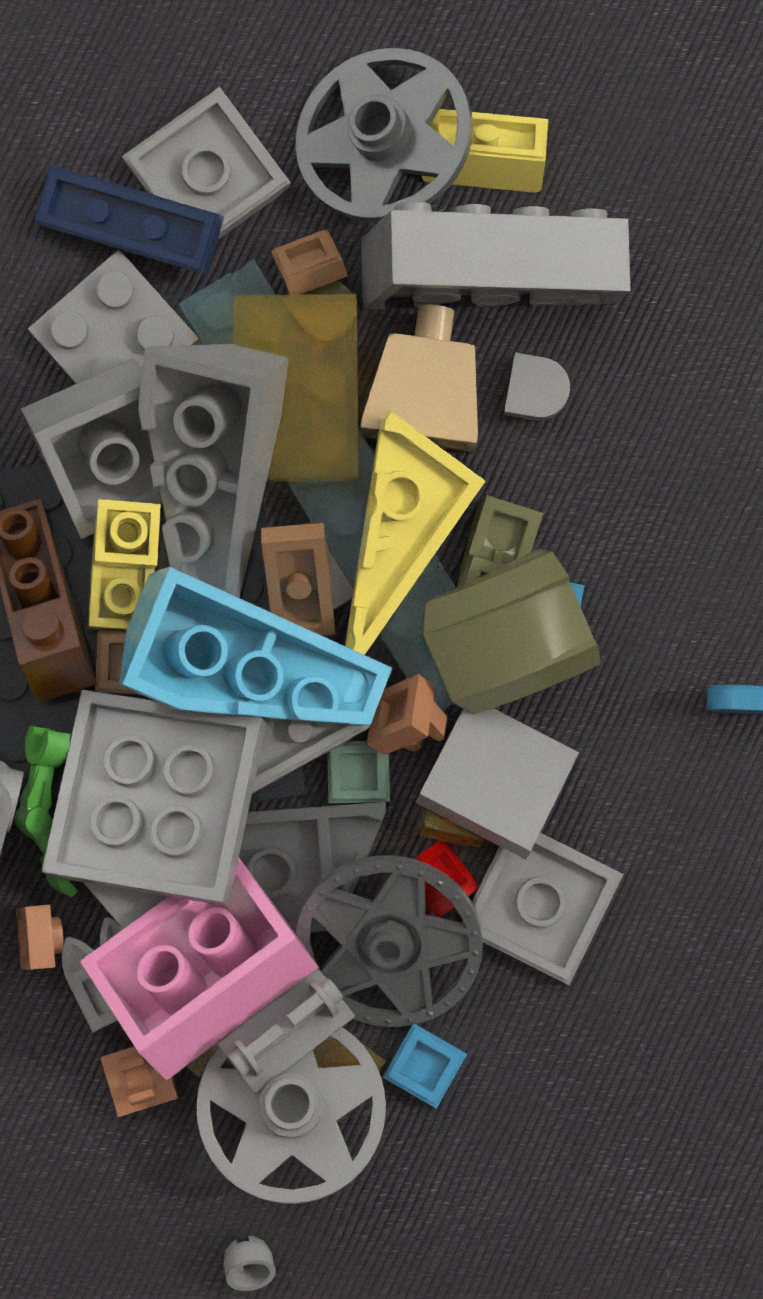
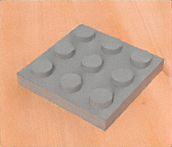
M82 690L42 872L50 877L229 907L266 722L262 717L175 710L157 701Z

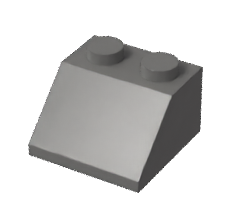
M134 358L21 408L42 458L81 539L94 534L98 499L153 504L162 503L159 486H153L150 466L154 463L148 430H142L138 412L142 370Z

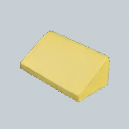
M439 109L429 126L454 146L457 135L456 110ZM472 112L473 136L470 151L461 172L452 185L533 193L540 192L546 160L548 119ZM422 176L423 181L428 183L435 179V177Z

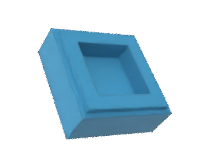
M413 1023L386 1069L383 1078L437 1109L467 1053Z

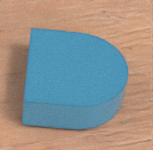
M711 685L707 689L706 710L719 713L763 715V686Z

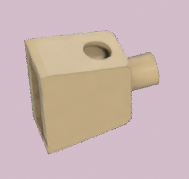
M432 304L419 305L414 336L396 333L389 334L362 416L361 437L378 439L380 420L386 411H392L440 448L475 452L478 438L475 346L468 343L450 341L455 312L453 309Z

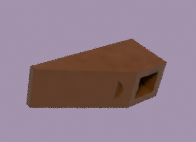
M36 499L1 510L0 590L19 666L37 703L97 685L84 633L42 499Z

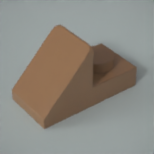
M324 523L261 528V544L270 612L321 636L335 635L329 547L325 538Z

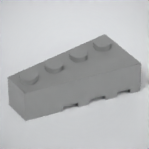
M405 202L395 205L394 210H390L361 238L363 310L385 309V301L389 297H412L415 309L423 304L439 305L456 302L464 295H471V302L476 304V307H499L500 305L513 304L520 300V294H529V304L532 306L611 304L631 291L628 219L607 218V211L603 209H580L571 212V217L549 216V209L539 206L517 208L513 210V214H491V207L482 204L460 205L454 208V212H433L429 203Z

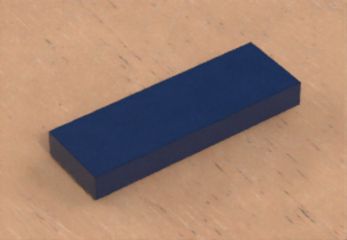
M50 165L34 223L208 275L224 216Z

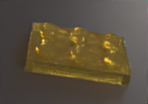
M356 294L234 296V345L289 358L281 420L266 482L359 481Z

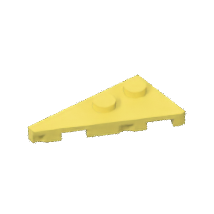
M386 411L380 420L345 647L363 655L366 654L485 483V480L392 411Z

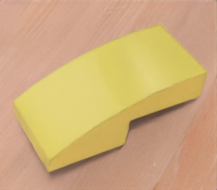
M98 499L87 630H127L149 574L155 571L157 566L161 504Z

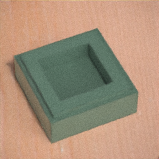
M346 741L327 752L329 804L390 802L389 754L382 755L367 745V741Z

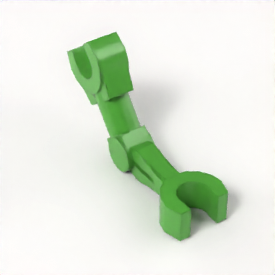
M29 726L25 738V756L31 767L28 782L20 797V807L16 811L14 818L16 826L27 837L32 838L42 851L43 855L39 859L43 867L53 822L48 811L52 806L51 784L54 769L59 768L68 755L70 734L48 728ZM46 875L50 887L59 893L73 897L78 892L68 879Z

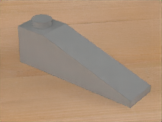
M233 344L149 346L144 352L138 412L142 430H148L154 459V463L150 466L153 486H159L166 519L162 530L169 565L180 572L240 598L281 420L289 358Z

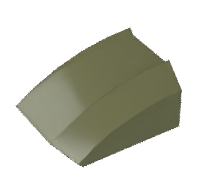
M537 549L426 602L423 628L424 639L452 702L473 714L531 695L600 665L598 644L593 638L569 581V576L553 551Z

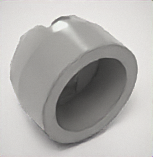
M248 1236L249 1241L240 1243L235 1239L225 1250L223 1266L226 1281L235 1290H256L269 1284L275 1277L276 1270L272 1252L262 1239L255 1236Z

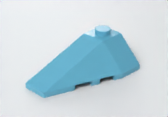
M167 567L150 573L126 630L119 685L175 710L368 726L371 725L392 667L172 567Z

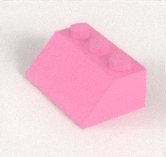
M240 858L238 859L229 907L166 897L80 961L139 1054L165 1080L171 1078L319 968Z

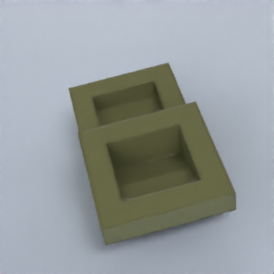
M481 493L465 549L457 587L531 553L543 513Z

